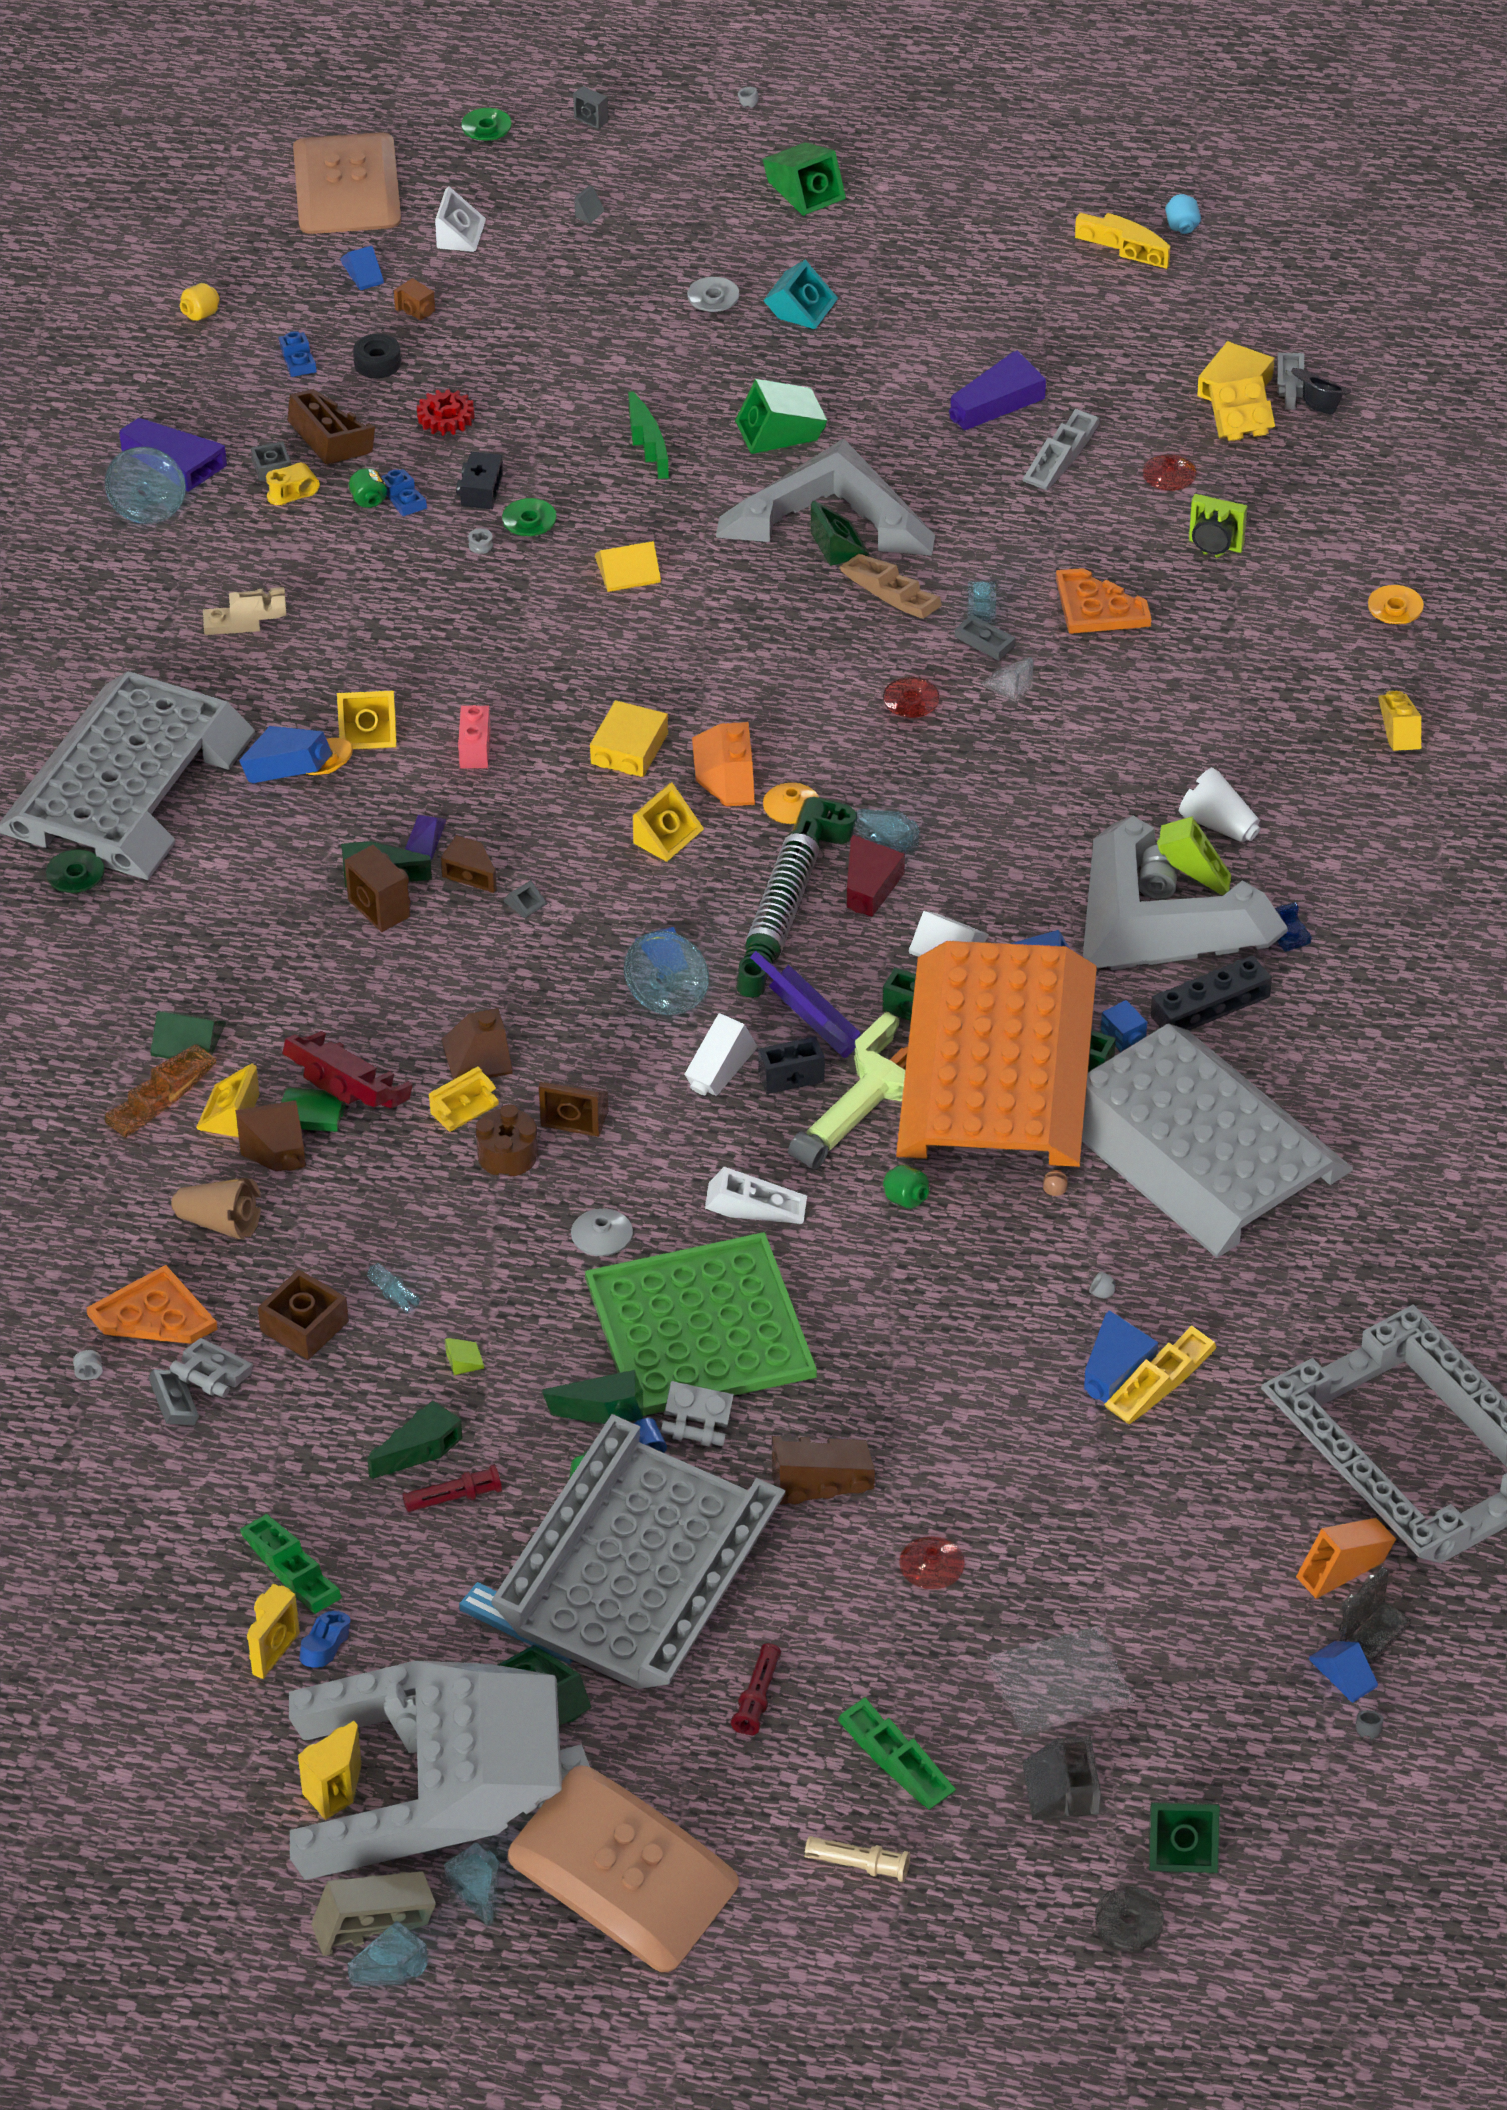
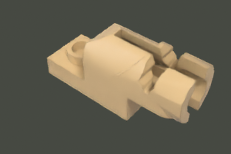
M284 587L270 588L267 594L263 589L229 593L230 608L203 609L204 634L260 631L259 620L287 616Z

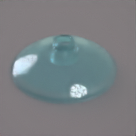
M134 447L121 452L111 461L105 474L104 486L109 502L119 514L137 523L154 524L170 518L180 508L185 496V478L180 467L169 455L154 448ZM138 490L145 491L146 495H140Z
M669 931L650 932L638 938L626 954L624 960L626 983L633 996L646 1008L663 1015H680L695 1008L704 998L709 985V972L706 961L697 947L683 936ZM656 978L661 979L663 984H660Z

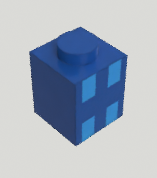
M1125 1000L1102 1012L1101 1033L1116 1038L1115 1047L1122 1052L1146 1037L1147 1021Z

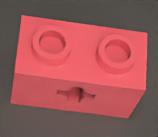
M461 706L458 740L460 768L488 769L491 730L489 706Z

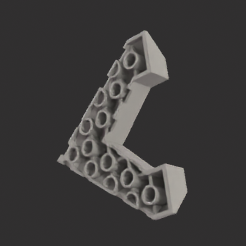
M844 438L721 515L716 532V538L770 542L773 524L781 521L782 516L792 511L796 513L810 506L812 501L822 496L826 498L835 494L840 499L844 498L850 503L851 508L862 518H867L874 524V528L878 530V551L932 556L935 542V534Z
M1130 816L1113 823L1093 839L1083 957L1095 964L1097 968L1110 967L1111 970L1137 967V965L1142 964L1153 965L1198 958L1200 953L1214 951L1215 955L1239 952L1241 947L1255 945L1256 949L1269 948L1288 932L1287 926L1265 893L1243 880L1224 896L1140 902L1137 868L1141 866L1144 851L1150 846L1156 845L1155 828L1135 816Z

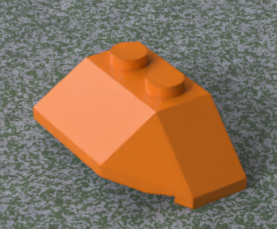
M749 722L718 724L692 737L696 781L710 794L720 799V802L725 806L755 805Z

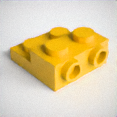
M1262 376L1209 386L1219 438L1227 437L1228 441L1243 439V434L1253 433V437L1269 434V430L1275 427L1270 400L1267 401Z
M274 1583L265 1594L262 1593L257 1598L254 1606L257 1622L250 1626L247 1633L252 1674L262 1679L266 1677L300 1634L295 1593L285 1586H278Z

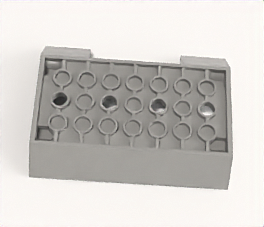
M127 671L102 688L0 821V833L45 848L48 847L55 836H60L94 847L96 857L101 858L104 867L149 880L175 845V838L151 815L201 747L205 763L230 770L255 736V730L227 701ZM140 742L144 743V744L139 745V746H134V745L139 744ZM112 779H117V780H115V781H113V782H106V781H110V780H112ZM85 815L89 816L85 819H79Z

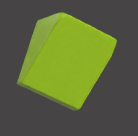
M452 1338L445 1339L446 1355L453 1375L484 1369V1363L476 1342Z

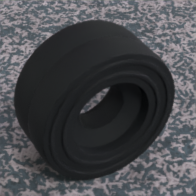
M369 334L360 338L354 345V367L359 374L368 378L378 379L391 376L399 370L401 366L400 345L395 338L386 334Z

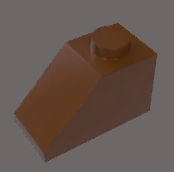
M455 835L441 856L442 877L495 893L497 890L496 870L483 844Z

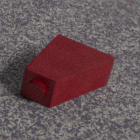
M853 835L850 841L847 908L852 909L856 913H863L873 917L905 874V854Z

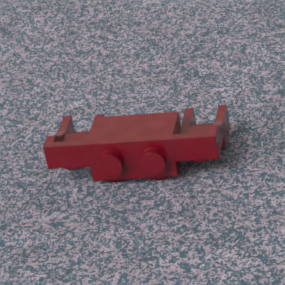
M323 1031L308 1037H299L294 1034L285 1038L282 1054L292 1059L296 1064L305 1067L303 1078L313 1083L317 1088L334 1095L344 1103L350 1104L360 1099L368 1106L376 1107L382 1105L391 1109L410 1100L413 1086L411 1082L408 1081L397 1087L392 1086L394 1073L391 1071L375 1078L377 1068L343 1049L344 1044L341 1042L336 1044L328 1042L324 1044L326 1033Z

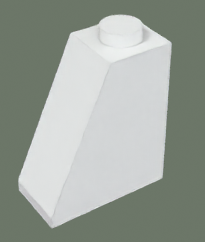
M720 1013L717 1015L684 1074L690 1082L692 1090L704 1096L707 1092L717 1096L754 1053L758 1046L745 1024Z

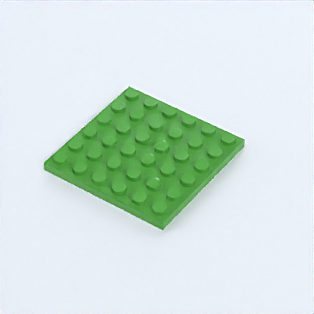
M765 1232L585 1271V1280L617 1373L631 1370L636 1372L643 1390V1416L665 1411L671 1381L734 1394L733 1396L817 1378L816 1366Z

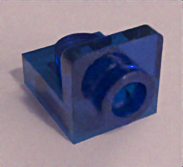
M1292 902L1275 908L1288 928L1287 933L1277 940L1282 949L1287 952L1311 944L1312 936L1298 918L1299 906L1297 903Z

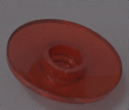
M1163 454L1155 456L1145 463L1143 477L1147 483L1155 488L1175 491L1184 489L1194 482L1196 468L1191 461L1182 456Z
M904 677L891 682L885 688L883 702L889 711L898 716L916 718L925 716L935 710L939 703V692L931 682L925 679Z
M927 1536L910 1542L903 1549L899 1565L903 1576L913 1585L924 1589H941L952 1585L960 1578L964 1570L965 1561L961 1550L953 1542L941 1537Z

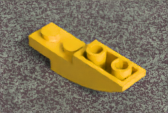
M1079 212L1076 217L1075 238L1120 249L1119 256L1168 269L1170 245L1144 226L1107 213L1104 218Z

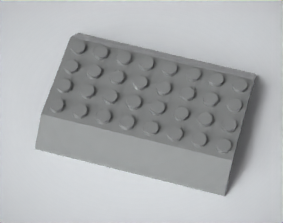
M1166 1024L1088 1072L1082 1142L1216 1258L1240 1244L1242 1227L1321 1177L1331 1185L1353 1171L1352 1166L1189 1030Z
M611 1414L492 1598L491 1604L519 1636L635 1689H643L670 1684L784 1497L785 1490L758 1478L755 1479L750 1489L746 1490L640 1443V1426Z

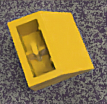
M355 1721L335 1729L328 1737L316 1744L307 1746L298 1754L302 1794L325 1820L354 1802L362 1765L358 1725Z

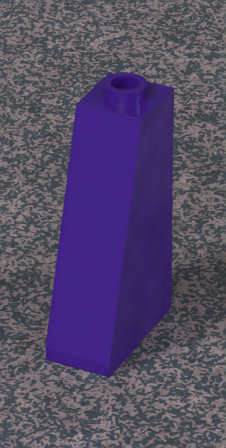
M1016 350L951 396L950 418L965 431L1045 399L1046 379Z
M137 418L119 430L122 451L187 492L227 466L225 446L221 443L142 418Z

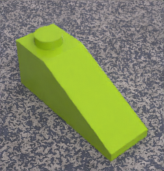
M1193 816L1161 825L1160 838L1157 840L1158 849L1162 855L1166 856L1172 866L1220 895L1224 896L1229 892L1231 873Z

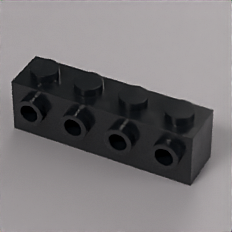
M1252 955L1152 996L1150 1016L1160 1028L1166 1024H1171L1186 1030H1192L1269 998L1272 977Z

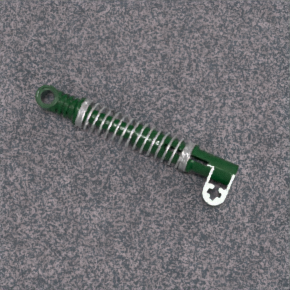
M809 797L804 800L794 828L783 842L750 932L746 938L745 948L747 951L739 963L736 983L737 991L741 995L754 998L764 993L768 974L750 957L757 951L771 964L779 958L820 850L819 840L834 844L849 842L854 834L856 812L852 807L819 797Z

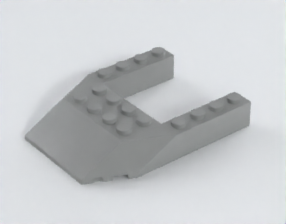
M411 1661L290 1691L289 1720L303 1740L330 1735L335 1729L344 1727L352 1721L356 1722L358 1728L388 1721L389 1719L384 1710L385 1697H387L386 1684L399 1682L407 1697L416 1695L418 1799L290 1830V1860L303 1879H313L497 1835L508 1828L507 1822L523 1811L527 1815L537 1808L540 1802L550 1799L562 1790L557 1679L555 1675L494 1664Z

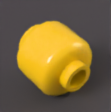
M199 283L182 292L180 309L191 320H202L216 313L220 300L219 295L213 287L205 283Z

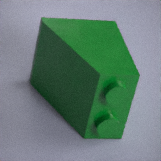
M804 142L763 158L768 182L803 216L846 199L835 150Z
M755 379L735 422L750 453L755 454L817 441L821 432L826 428L827 419L810 387Z

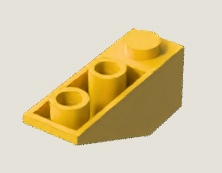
M1388 691L1386 695H1378L1388 743L1392 750L1421 749V715L1407 694H1403L1402 691Z

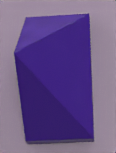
M418 815L405 850L429 855L432 860L446 824V819Z

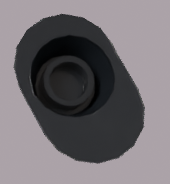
M1292 368L1291 370L1294 376L1303 381V398L1306 404L1316 411L1330 415L1334 414L1342 396L1351 393L1348 388L1331 383L1309 371L1299 368Z

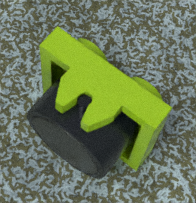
M1194 494L1191 502L1189 541L1194 542L1205 555L1210 553L1215 554V557H1220L1227 550L1241 553L1245 542L1247 505Z

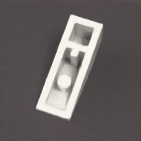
M723 1167L709 1182L705 1209L732 1218L802 1224L804 1222L807 1196Z

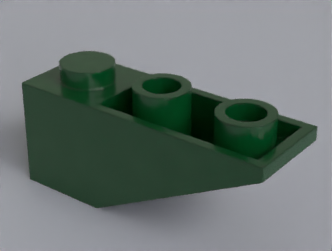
M432 1400L427 1406L416 1411L413 1418L403 1427L397 1428L381 1446H377L371 1451L367 1457L369 1477L372 1479L441 1458L463 1439L461 1419Z

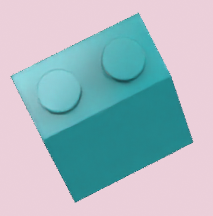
M805 259L786 270L763 301L778 319L816 329L838 300V297Z

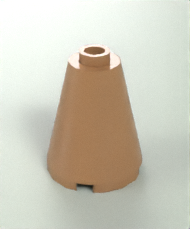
M239 1178L182 1187L173 1195L171 1206L176 1216L180 1219L236 1239H245L244 1237H251L258 1226L261 1208L256 1207V1197L261 1198L258 1185L253 1179Z

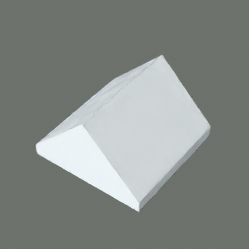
M451 187L445 189L435 219L437 248L474 252L477 249L486 218Z
M923 911L910 945L909 953L919 957L945 941L984 943L989 934L940 914Z

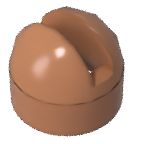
M1051 1170L1045 1175L1043 1189L1047 1194L1060 1196L1067 1191L1068 1180L1062 1171Z

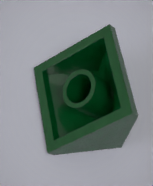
M816 501L811 503V534L830 566L847 562L858 554L869 555L868 550L850 520Z
M157 1011L150 1052L151 1056L208 1066L226 1025V1020L174 1011Z
M1151 1802L1149 1818V1871L1218 1873L1220 1804Z

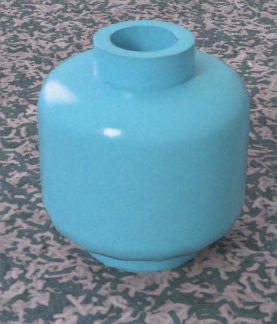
M1185 194L1176 195L1171 198L1165 207L1168 224L1173 231L1188 234L1201 222L1199 207L1193 197Z

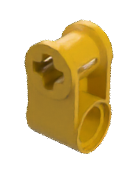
M302 462L269 471L266 475V482L269 484L267 500L273 505H284L294 500L310 497L318 491L320 486L317 477Z

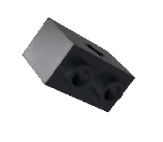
M470 452L468 462H463L462 480L458 479L456 494L461 497V506L493 509L503 477L502 455Z
M816 1036L758 1048V1074L766 1094L824 1082L825 1057Z

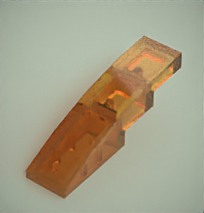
M195 1044L151 1069V1079L128 1091V1101L105 1113V1123L126 1138L180 1099L216 1064V1058Z

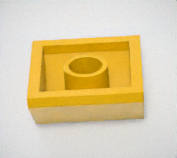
M654 541L600 550L595 553L607 592L661 583Z
M394 691L337 693L339 738L348 740L353 749L397 747Z
M672 782L633 814V843L664 861L670 860L704 830Z
M253 1063L214 1085L196 1128L198 1130L238 1137L235 1110L255 1107L260 1095L257 1067Z

